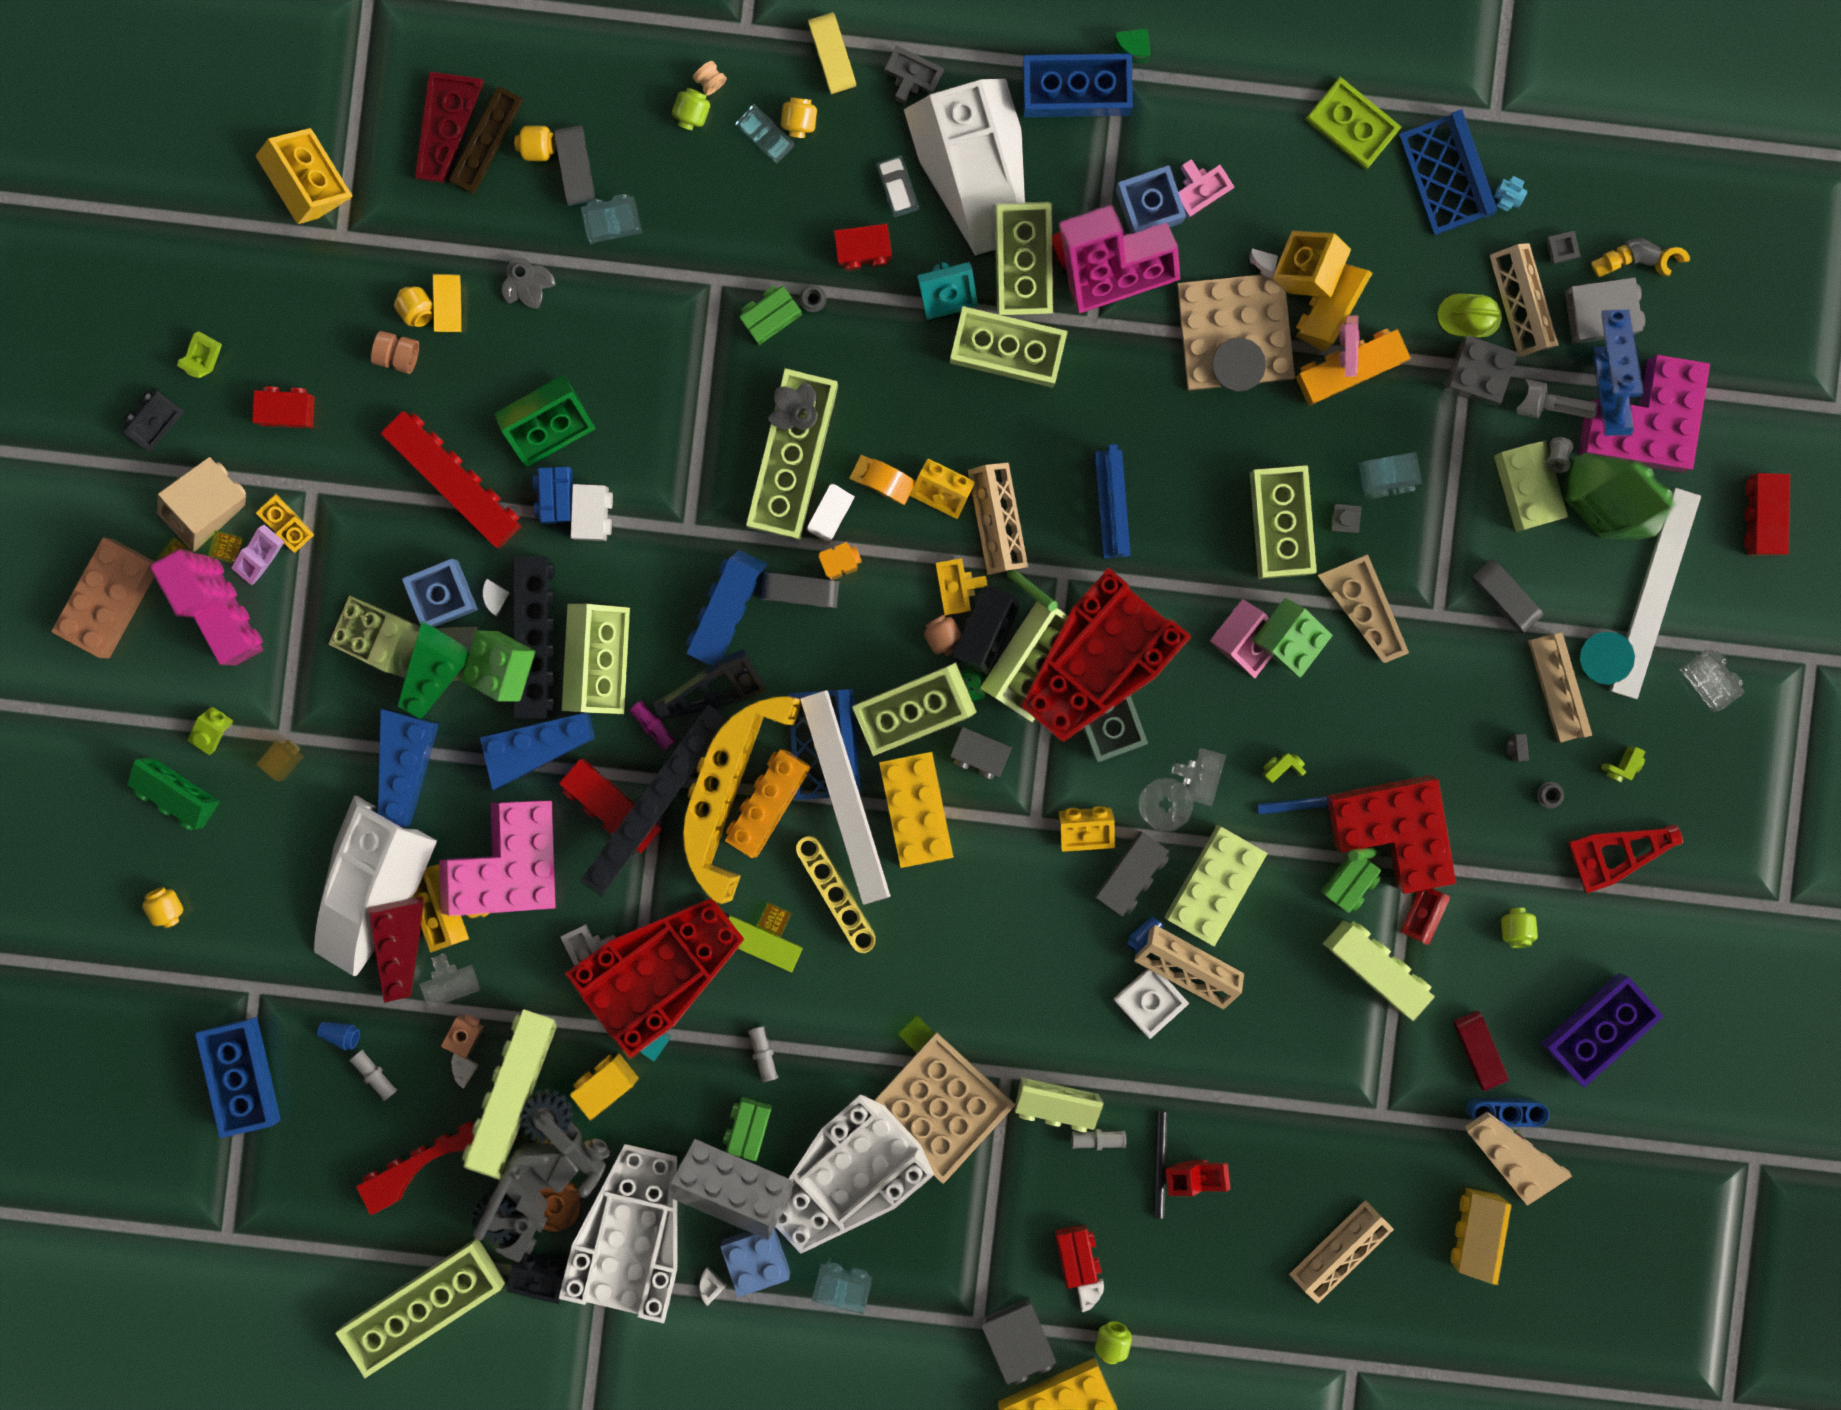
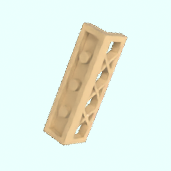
M1530 243L1517 244L1490 254L1518 357L1559 346ZM1508 254L1511 255L1513 262L1509 272L1502 269L1499 259ZM1511 280L1519 283L1520 291L1516 298L1510 295L1508 291ZM1519 305L1527 311L1524 324L1516 319L1515 312ZM1526 331L1533 334L1536 346L1525 349L1522 339Z
M1009 463L984 465L968 470L969 479L975 481L972 488V496L987 575L1027 568L1028 563ZM994 470L1001 471V485L996 481ZM1002 497L1007 503L1006 511L1001 507L1000 500ZM1007 523L1012 529L1011 537L1006 533L1005 526ZM1012 549L1016 552L1017 564H1012L1010 555Z
M1552 633L1528 640L1557 742L1561 743L1578 737L1592 736L1563 633Z
M1154 925L1149 930L1147 944L1135 955V962L1223 1010L1242 993L1244 973L1157 925ZM1151 952L1160 957L1161 960H1151L1146 956ZM1169 967H1179L1183 972H1173ZM1191 979H1201L1206 984H1195ZM1213 991H1223L1227 995L1221 998L1214 994Z
M1365 1200L1289 1275L1315 1302L1319 1303L1394 1229ZM1381 1225H1383V1227H1382L1376 1234H1374V1232H1375ZM1340 1265H1342V1267L1338 1271H1335Z

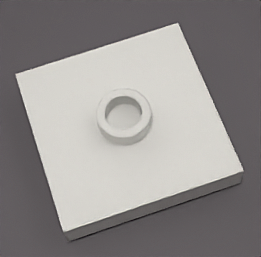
M1148 968L1113 998L1149 1039L1189 1004L1168 979Z

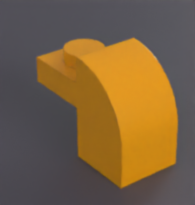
M863 455L860 456L849 478L905 505L916 482L899 470L879 460Z

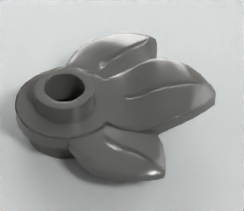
M515 258L507 266L508 277L502 285V294L508 304L513 303L519 298L526 306L538 309L542 301V289L555 286V280L544 266H532L527 259ZM518 266H522L525 269V274L521 277L515 274V269Z
M806 382L797 391L790 387L777 388L774 393V399L778 409L769 415V421L777 428L788 430L795 426L799 429L811 428L816 423L818 417L817 410L814 407L817 398L815 390ZM803 411H807V416L804 419H800V414Z

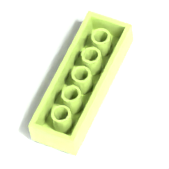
M785 369L781 387H790L797 391L804 382L808 383L816 393L817 398L814 407L817 410L818 417L816 423L809 429H799L795 426L791 429L783 430L771 423L746 526L750 529L800 541L838 390V382ZM803 411L799 418L804 419L807 416V411Z
M524 1009L521 1015H516L511 1030H514L512 1041L507 1040L502 1051V1056H504L502 1067H496L492 1078L495 1086L492 1093L487 1092L483 1101L482 1108L485 1110L483 1118L476 1120L472 1134L475 1135L472 1145H467L462 1160L466 1162L464 1167L500 1180L523 1119L520 1118L522 1109L532 1096L557 1028L555 1020Z
M475 1238L343 1324L336 1332V1335L364 1378H366L500 1291L506 1281L481 1242Z

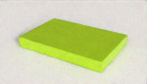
M1342 77L1338 78L1305 119L1365 170L1369 168L1401 129L1398 123Z

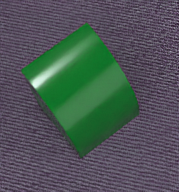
M1148 29L1115 33L1113 41L1119 54H1132V63H1148L1150 58Z

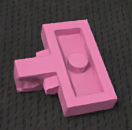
M1191 159L1180 167L1186 180L1183 181L1185 188L1178 193L1188 218L1234 188L1221 165L1207 173L1204 168L1199 171Z
M1347 316L1345 325L1340 326V345L1345 346V351L1340 352V367H1345V376H1356L1359 345L1358 316Z

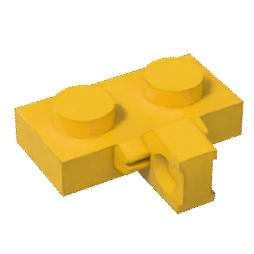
M962 558L936 563L945 616L970 612L969 597L975 596L974 589L988 587L986 576L972 578L971 572L965 573Z

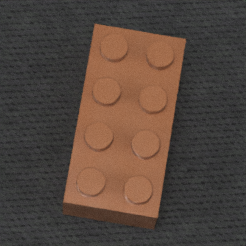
M103 537L51 632L98 658H110L155 577L151 565L156 562L114 539Z

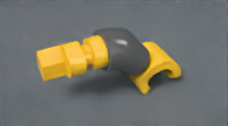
M1641 237L1624 241L1623 245L1617 248V252L1611 250L1605 253L1602 258L1591 262V265L1597 277L1604 276L1621 268V264L1628 265L1630 263L1632 265L1637 263L1650 266L1655 265L1658 274L1667 277L1670 276L1672 271L1667 266V260L1671 255L1675 257L1678 263L1689 262L1690 256L1687 251L1678 247L1661 251V247Z

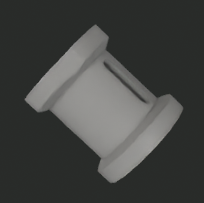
M1556 437L1549 442V450L1551 452L1550 457L1546 461V467L1550 471L1563 473L1570 469L1571 461L1569 460V455L1574 446L1570 439Z

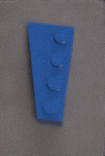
M740 550L733 554L729 560H723L718 571L722 576L718 584L713 583L707 597L711 598L707 608L703 606L697 617L700 625L697 631L692 630L686 642L690 646L687 651L688 655L709 665L723 658L736 629L734 627L738 625L746 610L745 603L749 601L758 585L755 580L761 572H764L768 563Z
M381 709L378 815L398 826L407 827L411 826L439 723L419 719L415 716L390 709Z
M578 714L481 737L480 740L492 790L499 789L594 740L595 735L590 714Z

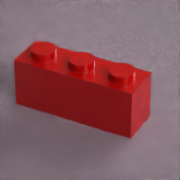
M1757 473L1750 475L1749 480L1745 484L1748 506L1745 509L1744 518L1748 522V531L1744 537V547L1747 549V555H1788L1790 474Z

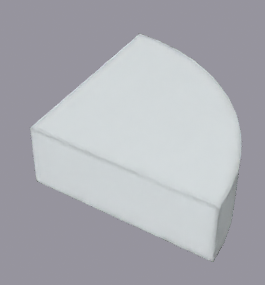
M1252 249L1249 256L1250 263L1252 265L1255 264L1261 270L1260 273L1263 276L1272 279L1276 270L1278 256Z
M487 579L483 587L484 602L490 612L498 616L511 593Z
M456 1054L452 1057L451 1065L455 1081L462 1088H465L479 1064L468 1057L464 1059Z
M708 1266L703 1271L700 1279L701 1298L707 1306L727 1285Z
M1099 1279L1097 1283L1077 1287L1082 1312L1093 1308L1100 1299L1104 1289L1103 1279Z

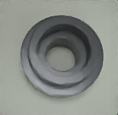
M816 285L805 287L800 294L801 306L808 312L822 310L826 304L824 290ZM816 295L818 301L815 304L809 303V296Z
M1545 782L1538 788L1536 796L1539 804L1543 807L1556 808L1562 803L1564 792L1559 784ZM1548 790H1551L1554 794L1551 800H1548L1545 796Z

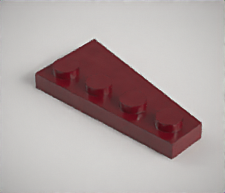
M422 896L368 908L384 1003L411 997L424 906Z

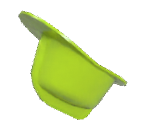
M1453 294L1441 303L1438 310V321L1441 327L1449 334L1456 336L1488 337L1496 332L1502 320L1498 304L1492 298L1484 295Z

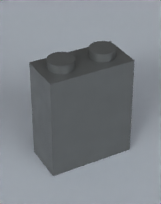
M1030 1298L981 1318V1326L1007 1385L1012 1382L1014 1384L1022 1383L1028 1379V1375L1035 1372L1039 1374L1052 1369L1053 1364H1056L1055 1355Z

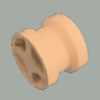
M713 61L704 64L693 75L694 81L703 86V92L706 95L716 92L727 80L723 73L717 71V65Z

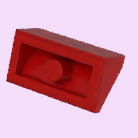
M1435 889L1418 891L1400 933L1429 945L1450 900V896Z

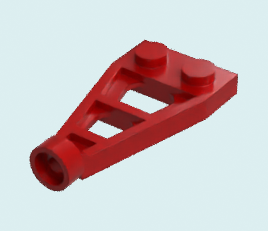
M1672 824L1661 829L1590 834L1569 841L1568 845L1584 893H1590L1617 883L1670 848L1683 844V838L1678 826ZM1648 838L1651 850L1639 857H1634L1630 842L1636 839ZM1606 845H1621L1626 856L1625 861L1614 869H1608L1601 849Z

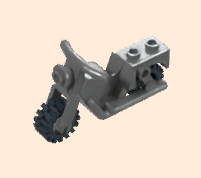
M545 1089L543 1093L540 1090L529 1098L522 1109L523 1111L520 1118H523L521 1126H526L524 1130L526 1135L530 1132L533 1134L531 1136L532 1140L535 1141L536 1137H540L539 1143L522 1142L519 1144L510 1158L494 1193L491 1190L487 1192L486 1196L483 1195L471 1216V1219H474L472 1227H476L473 1237L478 1240H486L487 1237H491L490 1243H495L498 1239L499 1245L495 1251L517 1262L521 1261L524 1253L530 1255L537 1241L532 1237L535 1231L541 1233L548 1219L543 1216L548 1207V1201L539 1191L551 1187L554 1192H561L580 1169L583 1173L589 1175L578 1190L579 1196L586 1197L597 1184L606 1167L603 1159L607 1158L610 1154L607 1144L600 1139L587 1140L585 1143L581 1140L580 1131L572 1123L573 1110H570L572 1105L570 1101L565 1103L567 1097L564 1094L559 1098V1091L556 1090L553 1094H550V1089Z

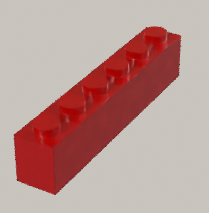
M402 411L381 434L495 547L500 549L522 527L517 521L520 518L519 515L509 506L504 509L498 503L501 498L490 487L485 490L479 484L482 479L472 469L466 471L460 465L463 460L453 450L448 453L441 446L444 441L433 431L429 434L422 427L425 422L413 412L410 415Z

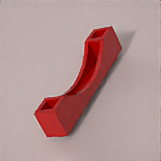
M470 1121L458 1127L459 1133L452 1137L447 1133L433 1140L435 1146L427 1150L425 1146H422L410 1152L412 1158L404 1162L399 1158L387 1164L388 1170L381 1174H378L376 1170L362 1177L364 1183L356 1187L370 1216L401 1200L415 1174L427 1163L446 1153L465 1151L468 1144L472 1145L475 1139V1135L472 1134L473 1122Z

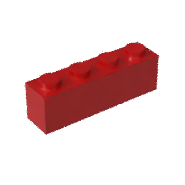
M580 759L559 783L564 787L562 792L572 801L578 799L584 805L582 810L590 817H599L604 822L602 827L611 835L615 833L636 804L585 759ZM657 822L637 851L640 854L644 852L664 827Z

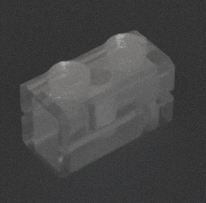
M1713 649L1701 652L1693 660L1681 667L1680 670L1710 710L1719 712L1743 695L1744 690L1741 688L1743 682L1740 677L1734 672L1730 673L1726 668L1725 664L1727 661L1719 651L1714 652Z

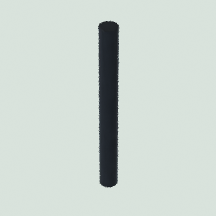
M1164 1110L1157 1111L1154 1218L1163 1219L1165 1212L1168 1111Z

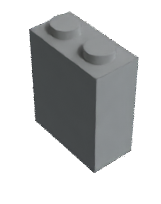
M1636 277L1572 286L1565 291L1572 344L1605 339L1601 318L1602 310L1629 309L1633 335L1643 331L1645 315L1643 311H1640L1639 300H1641L1642 294L1640 285L1636 283Z

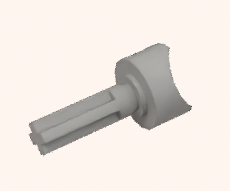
M1525 379L1529 390L1525 400L1517 407L1518 415L1539 418L1544 409L1591 419H1594L1596 416L1598 403L1548 394L1547 383Z

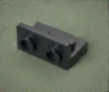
M155 388L152 392L150 390L146 391L139 400V403L142 405L135 413L131 410L122 421V424H124L122 428L123 433L148 452L155 448L184 413L182 408L163 395L158 388Z
M524 1253L520 1262L514 1260L512 1264L507 1292L559 1304V1296L568 1262L530 1253V1255Z

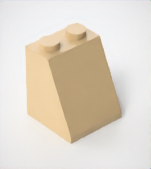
M210 457L158 494L157 514L192 552L200 548L245 506L246 492L238 482L233 483L227 476L228 473L224 466L219 462L215 463Z

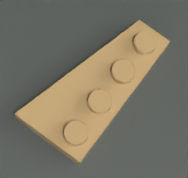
M1368 554L1318 575L1383 663L1409 653Z

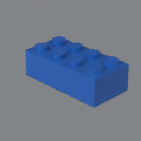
M1132 54L1024 55L1022 64L1023 117L1130 116L1133 108Z
M257 1017L206 1028L195 1033L219 1138L271 1127L281 1121Z

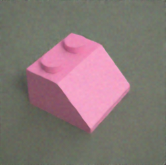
M1242 599L1223 625L1216 631L1210 642L1253 678H1256L1271 657L1253 639L1269 617L1263 611Z

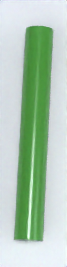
M1009 570L1007 572V577L1049 611L1057 609V602L1018 571Z
M1373 846L1352 850L1349 852L1348 857L1351 861L1373 858L1380 855V849Z

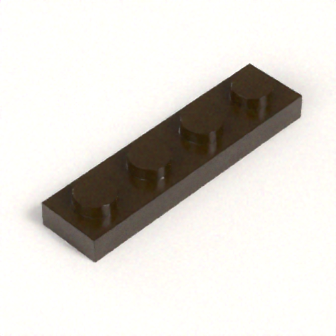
M498 86L449 180L451 183L474 195L476 194L524 102L523 98Z

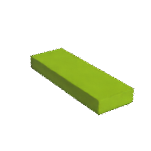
M730 915L729 920L745 939L738 949L789 972H793L803 947Z

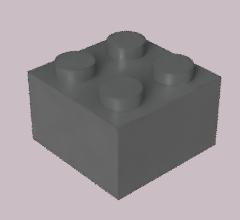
M1466 336L1459 342L1443 391L1493 408L1502 403L1518 352Z

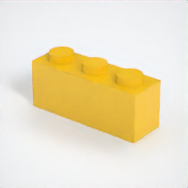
M439 865L427 867L416 892L411 898L423 897L424 906L421 927L431 953L468 940L469 937L461 915L448 916L441 914Z

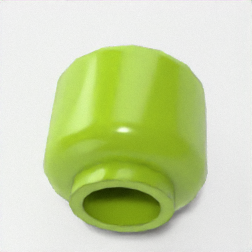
M690 88L678 93L672 110L673 117L679 120L678 126L693 130L694 126L702 127L710 109V102L706 100V94Z
M1525 908L1510 909V914L1501 918L1503 941L1510 944L1511 948L1532 946V942L1538 937L1535 915L1526 913Z
M1115 1321L1109 1322L1100 1327L1098 1331L1095 1351L1105 1363L1116 1364L1117 1362H1122L1128 1358L1132 1335L1124 1324Z

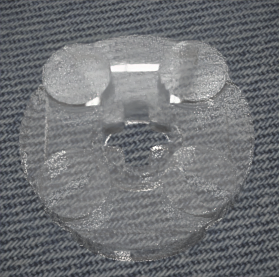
M1160 778L1152 781L1142 791L1139 798V811L1144 821L1146 820L1155 830L1173 831L1188 822L1193 811V798L1186 784L1173 778ZM1164 797H1168V800L1173 802V807L1169 808V812H1165L1163 807H1159V802L1164 801Z

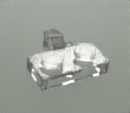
M1199 748L1196 762L1190 760L1188 766L1174 763L1172 773L1184 776V783L1189 785L1185 799L1212 806L1226 755Z
M445 953L432 958L435 971L431 973L433 979L420 983L428 1009L481 990L472 965L457 970L455 964L449 966Z

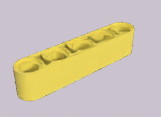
M804 836L796 846L800 860L852 947L860 953L869 952L875 945V934L820 841L814 836ZM812 841L816 845V852L813 855L804 854L801 849L803 842ZM819 864L827 865L830 869L829 876L826 878L818 877L815 873V867ZM833 887H839L843 890L844 896L841 900L834 901L829 897V890ZM846 910H853L857 914V920L854 923L848 924L843 920L842 914ZM858 934H868L871 938L870 944L865 947L858 945L856 942Z

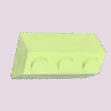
M1546 441L1525 445L1494 455L1516 532L1568 517L1556 473L1546 467V461L1550 457Z
M1021 1077L1014 1109L1015 1113L1019 1114V1118L1035 1121V1117L1046 1119L1045 1123L1052 1126H1061V1123L1072 1125L1071 1129L1087 1132V1128L1095 1129L1103 1102L1097 1093Z

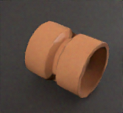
M379 331L373 344L371 362L374 365L385 368L393 365L396 371L410 374L418 358L419 341L407 337H402L398 340L395 334Z

